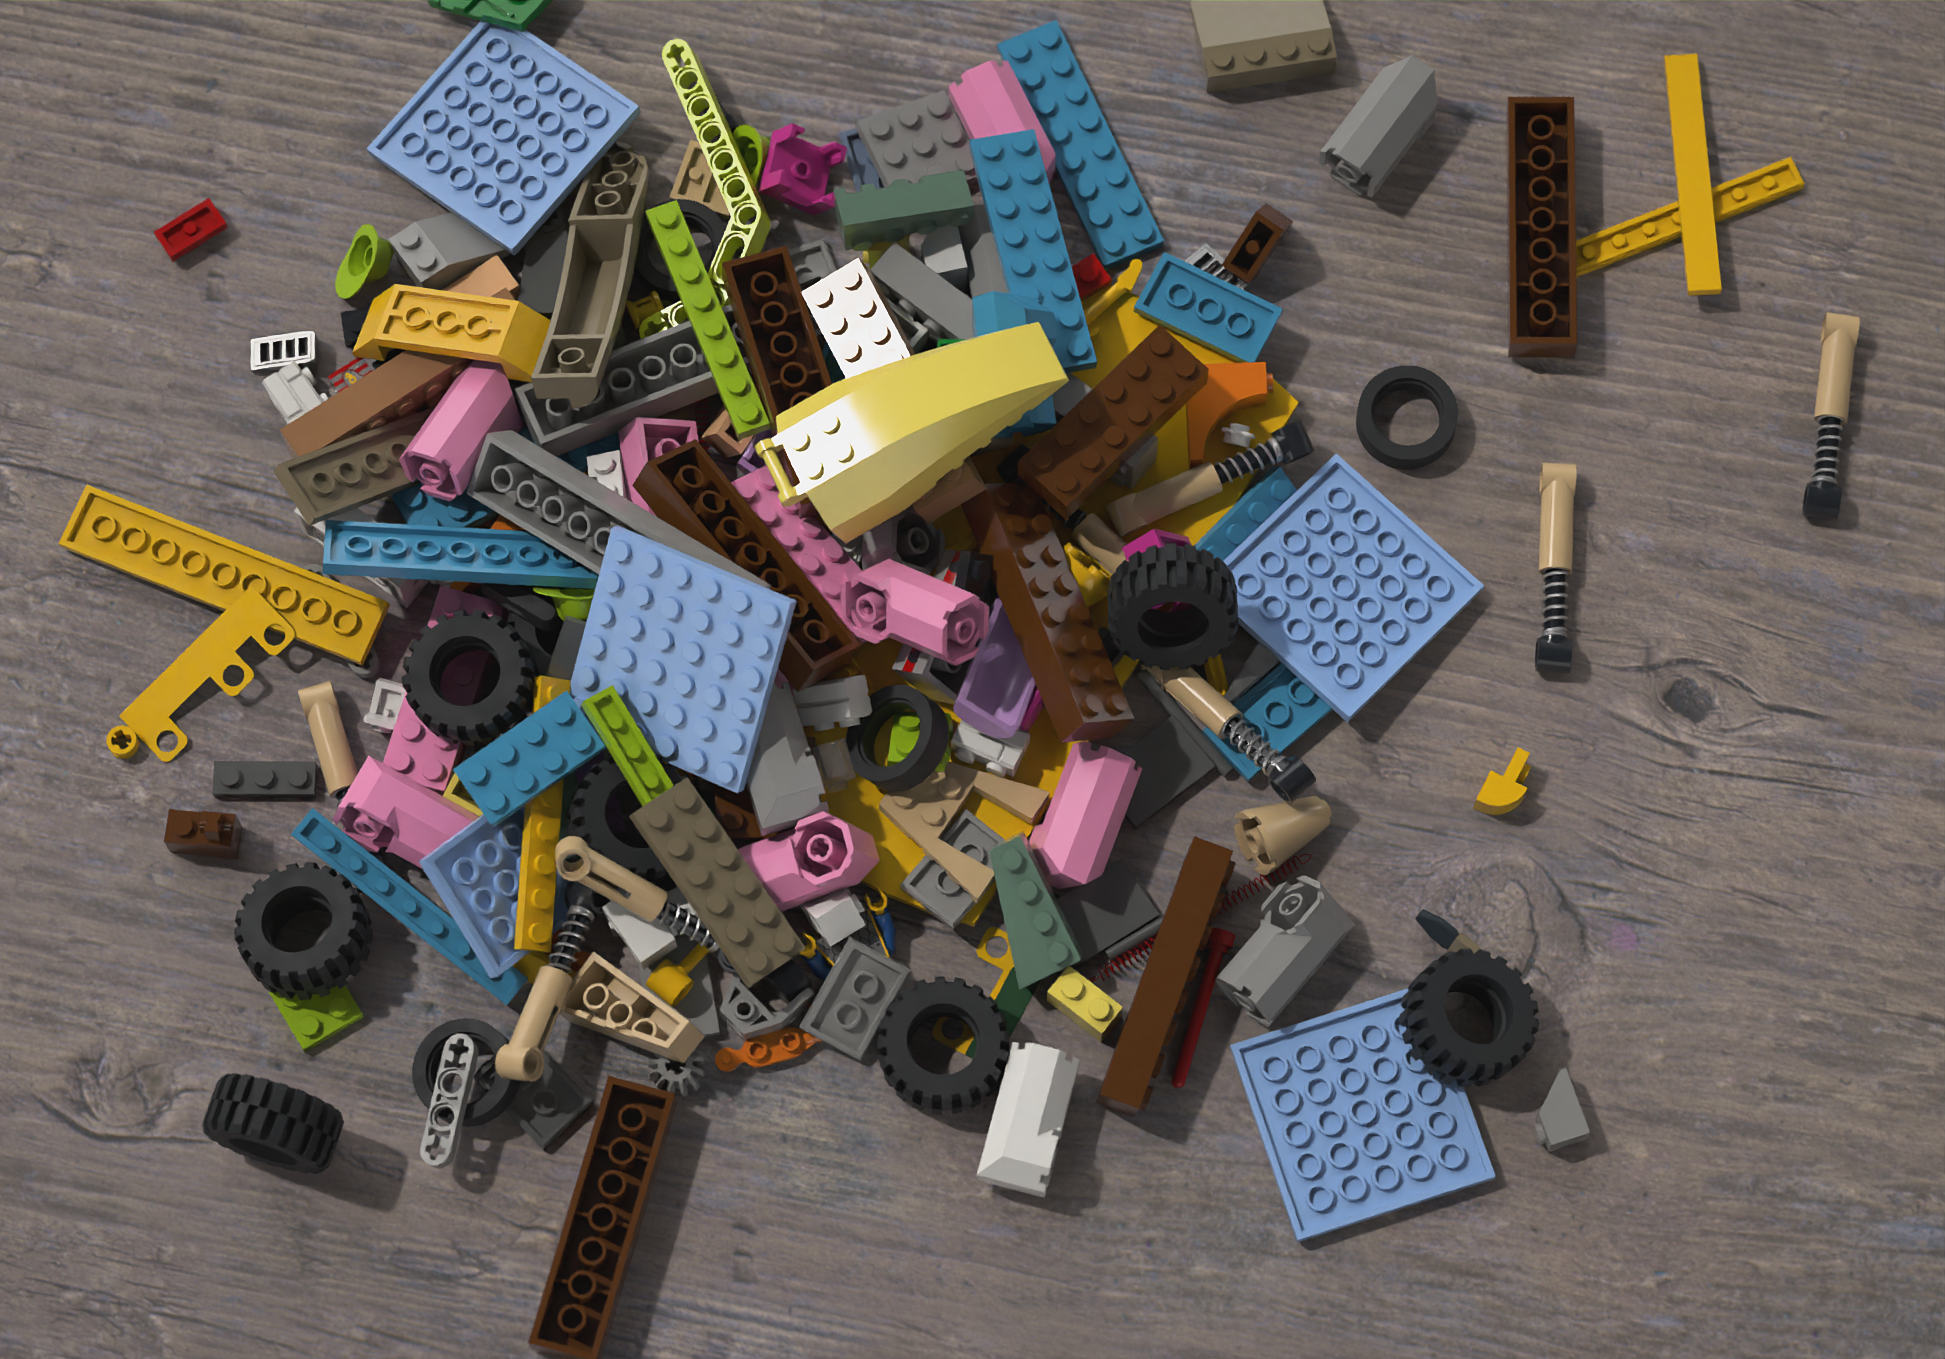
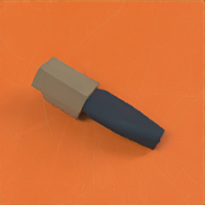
M1423 909L1415 918L1429 937L1443 948H1447V952L1452 951L1456 953L1460 949L1470 948L1473 950V954L1481 949L1464 933L1459 934L1457 929L1446 920Z

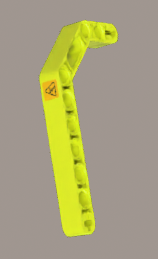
M673 39L665 44L662 50V58L731 215L708 272L719 301L722 300L721 307L723 308L730 305L722 280V263L732 260L736 249L740 246H745L740 258L760 253L770 231L771 223L699 57L686 41ZM680 58H682V60H683V62L685 63L686 66H684V67H681V66H680V64H681ZM697 81V84L693 88L688 89L691 83ZM709 108L705 115L699 116L704 109ZM721 135L718 141L711 143L715 136ZM733 161V164L730 168H728L727 170H723L724 166L728 162ZM740 189H745L741 196L735 198V194ZM757 216L752 224L746 225L751 217ZM679 301L646 318L639 329L641 339L672 328V326L682 324L687 318L682 302Z

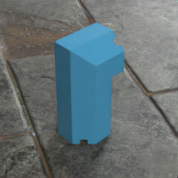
M991 291L972 297L973 336L978 337L1039 322L1053 347L1057 341L1054 312L1039 304L1042 302L1035 297ZM1049 396L1033 410H1028L1014 425L1005 427L994 437L1012 438V433L1021 432L1022 436H1031L1051 430L1056 424L1053 396Z

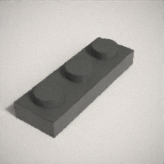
M214 761L212 791L214 797L316 798V762Z

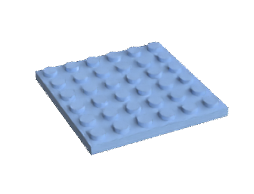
M480 21L367 147V151L374 159L515 256L637 118L641 110L636 103L526 29L520 32Z
M1337 453L1223 561L1233 573L1235 585L1237 586L1238 624L1260 644L1272 651L1281 663L1346 722L1356 715L1484 588V585Z
M620 526L612 527L570 682V696L597 732L581 703L613 685L652 751L661 756L662 761L733 792L739 793L744 791L797 601Z
M1408 988L1230 1045L1236 1068L1296 1242L1493 1180L1496 1177L1464 1087H1459L1456 1080L1451 1084L1440 1081V1075L1436 1072L1432 1075L1428 1074L1423 1070L1426 1065L1420 1059L1415 1061L1411 1056L1410 1052L1413 1051L1411 1044L1406 1045L1404 1043L1402 1033L1406 1031V1026L1400 1025V1014L1405 1010L1402 1008L1401 1002L1403 996L1409 991Z

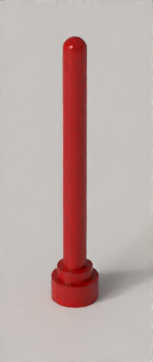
M1212 927L1207 941V949L1210 952L1172 1077V1085L1175 1088H1182L1185 1085L1222 957L1227 955L1228 950L1232 949L1235 941V934L1220 928Z

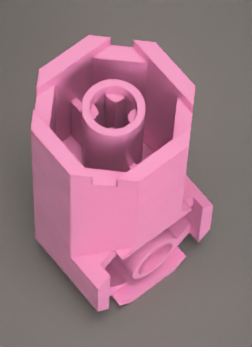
M988 61L964 72L961 75L963 82L958 87L955 81L949 86V98L970 140L1034 129L1050 185L1051 179H1053L1055 174L1056 154L1009 62L1002 61V66H999L997 61Z
M474 359L455 379L399 458L405 476L411 482H414L416 478L422 482L423 485L420 489L427 495L446 501H452L457 494L458 496L461 495L471 481L487 433L512 430L518 434L522 428L523 423L502 364Z
M887 559L855 574L851 580L841 586L842 614L845 619L851 617L855 625L851 629L856 636L874 644L892 638L957 666L975 657L979 648L974 645L978 638L984 640L989 632V606L979 601L980 598L891 559Z
M1082 741L1073 744L1043 823L1035 826L1029 844L1049 885L1055 888L1063 889L1084 885L1102 876L1142 771L1140 766H1135L1136 762L1134 759L1109 747L1101 745L1099 751L1090 750L1092 745L1090 742Z
M368 756L340 803L333 821L336 825L341 821L344 825L342 831L364 849L370 852H378L380 847H388L386 852L394 853L423 869L418 861L479 816Z
M824 811L799 820L794 829L737 849L780 912L859 884L880 861L873 835Z

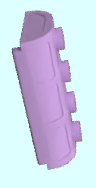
M997 593L989 613V632L984 640L981 638L977 645L979 650L969 664L967 674L953 707L957 717L980 732L996 738H1009L1014 736L1016 730L1020 728L1036 683Z

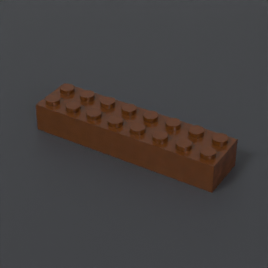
M1508 97L1506 108L1508 357L1575 358L1577 347L1574 97Z
M787 245L722 263L724 287L764 410L770 422L773 437L778 435L777 415L832 385ZM785 449L780 450L778 453L783 469L791 486L795 487L801 482ZM809 497L795 504L800 519L819 514Z
M694 439L648 461L632 486L659 519L770 584V590L797 601L778 666L795 690L799 692L846 667L861 644L698 441Z
M1025 482L985 484L986 490L962 503L961 507L980 552L993 555L990 576L1059 741L1064 743L1110 739L1135 718L1041 497Z
M1194 836L1095 1103L1131 1117H1135L1138 1110L1145 1111L1154 1087L1148 1085L1150 1078H1157L1166 1056L1160 1053L1162 1045L1168 1047L1177 1026V1022L1172 1021L1174 1013L1180 1015L1189 990L1183 987L1186 981L1192 982L1201 960L1195 954L1197 949L1203 951L1213 927L1207 924L1209 917L1215 919L1224 894L1218 891L1220 886H1227L1236 864V862L1230 860L1233 850Z
M608 1076L528 1341L532 1350L564 1359H602L678 1101L675 1093Z

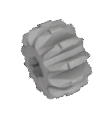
M697 1047L684 1063L654 1053L658 1059H648L647 1061L648 1067L654 1069L648 1074L649 1081H658L655 1086L656 1089L664 1090L668 1086L667 1091L671 1093H676V1089H680L682 1096L686 1097L688 1096L687 1085L696 1090L700 1087L699 1082L694 1077H705V1070L699 1067L705 1063L704 1056H695L698 1050ZM678 1062L682 1073L675 1075L671 1064Z

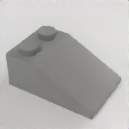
M452 212L416 221L388 239L398 262L416 286L436 290L444 289L496 255L502 259L510 254L506 249Z

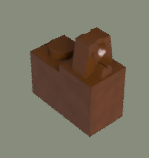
M1266 203L1255 212L1222 263V266L1249 284L1259 275L1293 221Z
M169 809L164 843L172 853L238 859L242 825L236 814Z

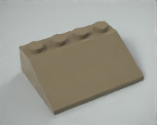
M1199 0L1189 4L1207 93L1335 73L1337 54L1323 0Z

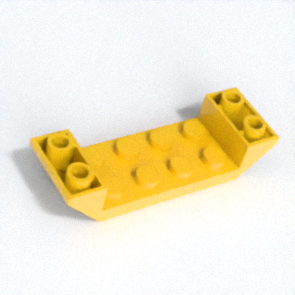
M395 284L373 299L352 354L354 357L385 361L391 347L496 362L502 364L508 379L532 382L531 376L551 320L520 301Z

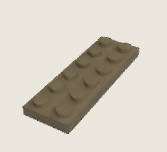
M435 407L280 463L273 472L309 526L418 485L422 482L417 478L414 482H411L405 476L399 458Z
M685 778L629 816L748 988L805 949L799 937L688 778Z

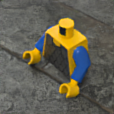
M878 889L881 898L877 903H871L867 893L864 896V901L873 910L872 914L869 909L860 914L865 926L831 947L823 938L815 942L813 937L802 933L807 940L805 949L799 954L804 955L805 962L818 979L826 980L849 937L860 941L889 958L896 952V929L889 910L886 908L887 897L881 889Z

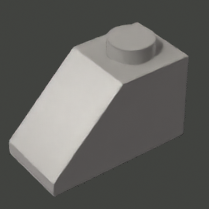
M1566 1068L1559 1070L1536 1118L1537 1124L1533 1125L1539 1145L1544 1144L1547 1152L1586 1140L1590 1134Z

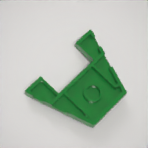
M428 0V4L435 9L523 32L553 0Z

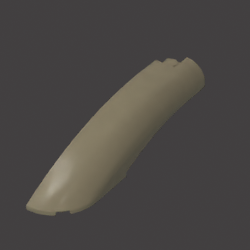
M615 141L585 175L568 220L570 227L566 254L553 315L531 376L537 399L557 400L569 398L572 409L588 405L598 393L619 331L634 272L644 218L649 169L643 154L638 155L634 152L633 147L628 144Z

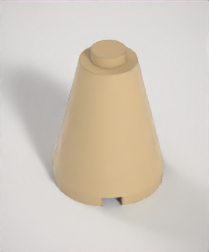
M1317 796L1296 799L1292 804L1280 802L1250 808L1235 814L1234 818H1238L1239 823L1234 825V833L1246 860L1254 859L1259 865L1254 869L1261 875H1267L1275 871L1330 825L1332 812L1328 803Z

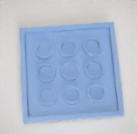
M525 806L494 827L489 823L485 815L482 814L418 861L490 978L499 976L530 952L514 949ZM558 871L556 875L552 935L562 928L564 922L568 921L566 918L568 908L565 904L564 893L569 880L560 876Z

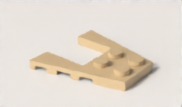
M948 762L943 772L934 771L926 780L911 789L898 792L888 791L879 804V810L909 839L912 838L923 849V853L931 861L935 860L947 872V876L957 886L960 885L971 895V899L978 904L995 879L994 871L940 840V838L973 791L1029 824L1033 823L1049 799L1050 793L1042 789Z

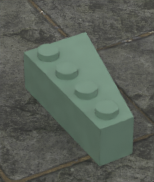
M964 170L922 176L919 179V183L914 184L906 179L893 180L892 184L887 188L881 189L875 188L874 183L861 185L859 188L860 192L848 194L845 188L833 189L835 215L845 251L851 249L862 251L870 248L875 243L883 241L894 243L902 240L906 235L914 233L925 235L934 232L938 227L946 225L957 227L966 224L970 219H974V204Z
M1024 832L992 846L989 853L1020 990L1082 960L1084 954Z

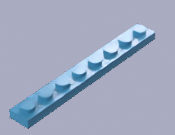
M312 808L291 833V836L339 874H343L353 885L506 1006L528 980L525 975L513 966L499 976L490 978L453 918Z

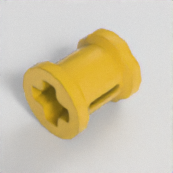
M655 290L650 292V296L635 302L628 300L625 305L634 329L640 328V324L646 318L664 309Z

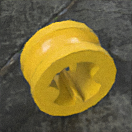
M120 725L109 731L106 744L115 757L127 759L137 752L139 739L130 727ZM121 735L131 739V743L126 742L128 747L125 749H121L119 745H114L115 741L119 742L118 737Z

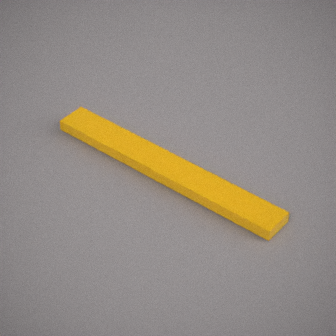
M1697 54L1665 55L1664 69L1687 296L1721 294L1722 287Z
M1792 157L1712 187L1715 223L1804 189L1805 183ZM1678 201L1576 240V277L1681 237Z

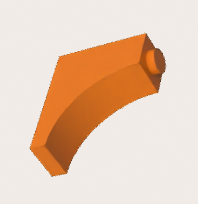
M1266 362L1204 364L1209 369L1207 384L1186 403L1189 469L1203 464V454L1208 440L1225 419L1240 410L1266 405L1267 393H1273V374L1266 373Z

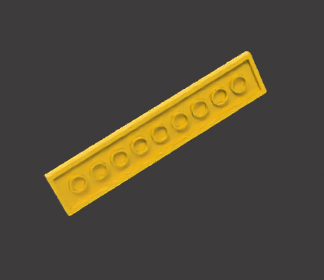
M87 484L58 543L63 549L222 611H225L252 585L295 630L294 639L362 666L390 607L388 601ZM272 624L267 627L270 630L285 635L284 628L279 624Z

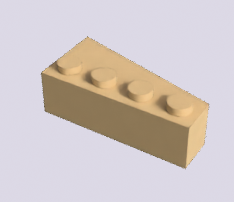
M595 952L591 954L572 978V983L559 1012L563 1018L571 1023L680 1063H684L705 1037L689 1020Z

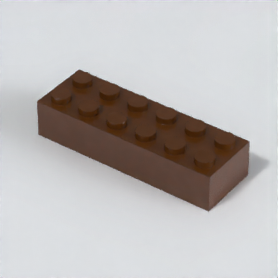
M1159 325L1018 460L1017 475L1067 520L1207 384L1209 369Z

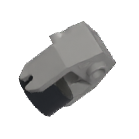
M792 959L762 978L768 987L787 1004L781 1011L769 1012L748 990L737 972L733 974L721 1005L720 1013L722 1020L744 1042L748 1039L783 1029L815 998L814 993L810 990L812 987L811 981ZM743 1011L750 1012L749 1014L744 1016L740 1015V1013Z

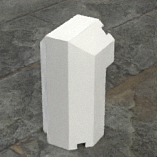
M1012 1042L977 1172L978 1181L1045 1197L1046 1187L1049 1185L1058 1147H1056L1057 1141L1061 1138L1079 1069V1059L1073 1057L1070 1063L1065 1060L1066 1053L1061 1050L1035 1043H1026L1024 1049H1019V1043Z

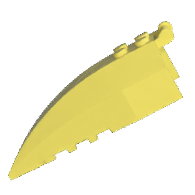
M1035 322L935 348L833 383L777 415L778 435L758 442L755 445V450L759 458L764 459L780 492L778 498L782 506L789 507L809 497L828 528L844 543H847L907 509L930 489L937 485L936 481L950 470H956L963 465L964 459L978 448L986 447L992 442L991 438L1005 427L1014 425L1022 418L1024 413L1037 407L1065 385L1069 379L1041 324ZM782 449H785L801 482L795 487L791 486L776 454Z

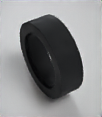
M688 199L667 200L651 207L650 209L677 200L686 224L696 226L706 233L713 245L711 257L705 265L708 274L726 230L720 217L706 205ZM645 212L634 267L635 274L649 292L655 290L659 298L679 302L681 300L672 278L658 271L649 260L648 250L654 235Z
M1410 365L1389 368L1372 378L1361 394L1356 414V429L1359 439L1365 450L1374 459L1389 467L1406 470L1427 466L1439 459L1452 442L1458 421L1457 402L1448 384L1432 371ZM1397 390L1417 391L1428 397L1435 405L1439 415L1438 429L1428 440L1417 445L1407 446L1394 443L1380 432L1375 422L1374 410L1380 400Z
M907 685L884 687L869 696L872 708L871 715L860 717V724L848 727L846 754L851 767L860 776L883 790L898 792L919 785L934 772L944 756L948 743L949 728L942 708L917 689ZM903 710H915L920 720V733L912 751L895 765L879 766L874 756V744L881 727L894 714Z
M462 1018L443 1023L424 1038L415 1054L412 1066V1079L417 1096L430 1109L436 1083L437 1067L442 1058L445 1043L451 1036L465 1034L474 1041L482 1042L492 1049L495 1057L499 1049L503 1045L509 1044L510 1041L493 1026L477 1019ZM497 1073L491 1089L479 1100L467 1104L462 1126L482 1125L501 1115L516 1096L520 1080L504 1079ZM444 1109L438 1114V1117L451 1124L454 1120L453 1110Z

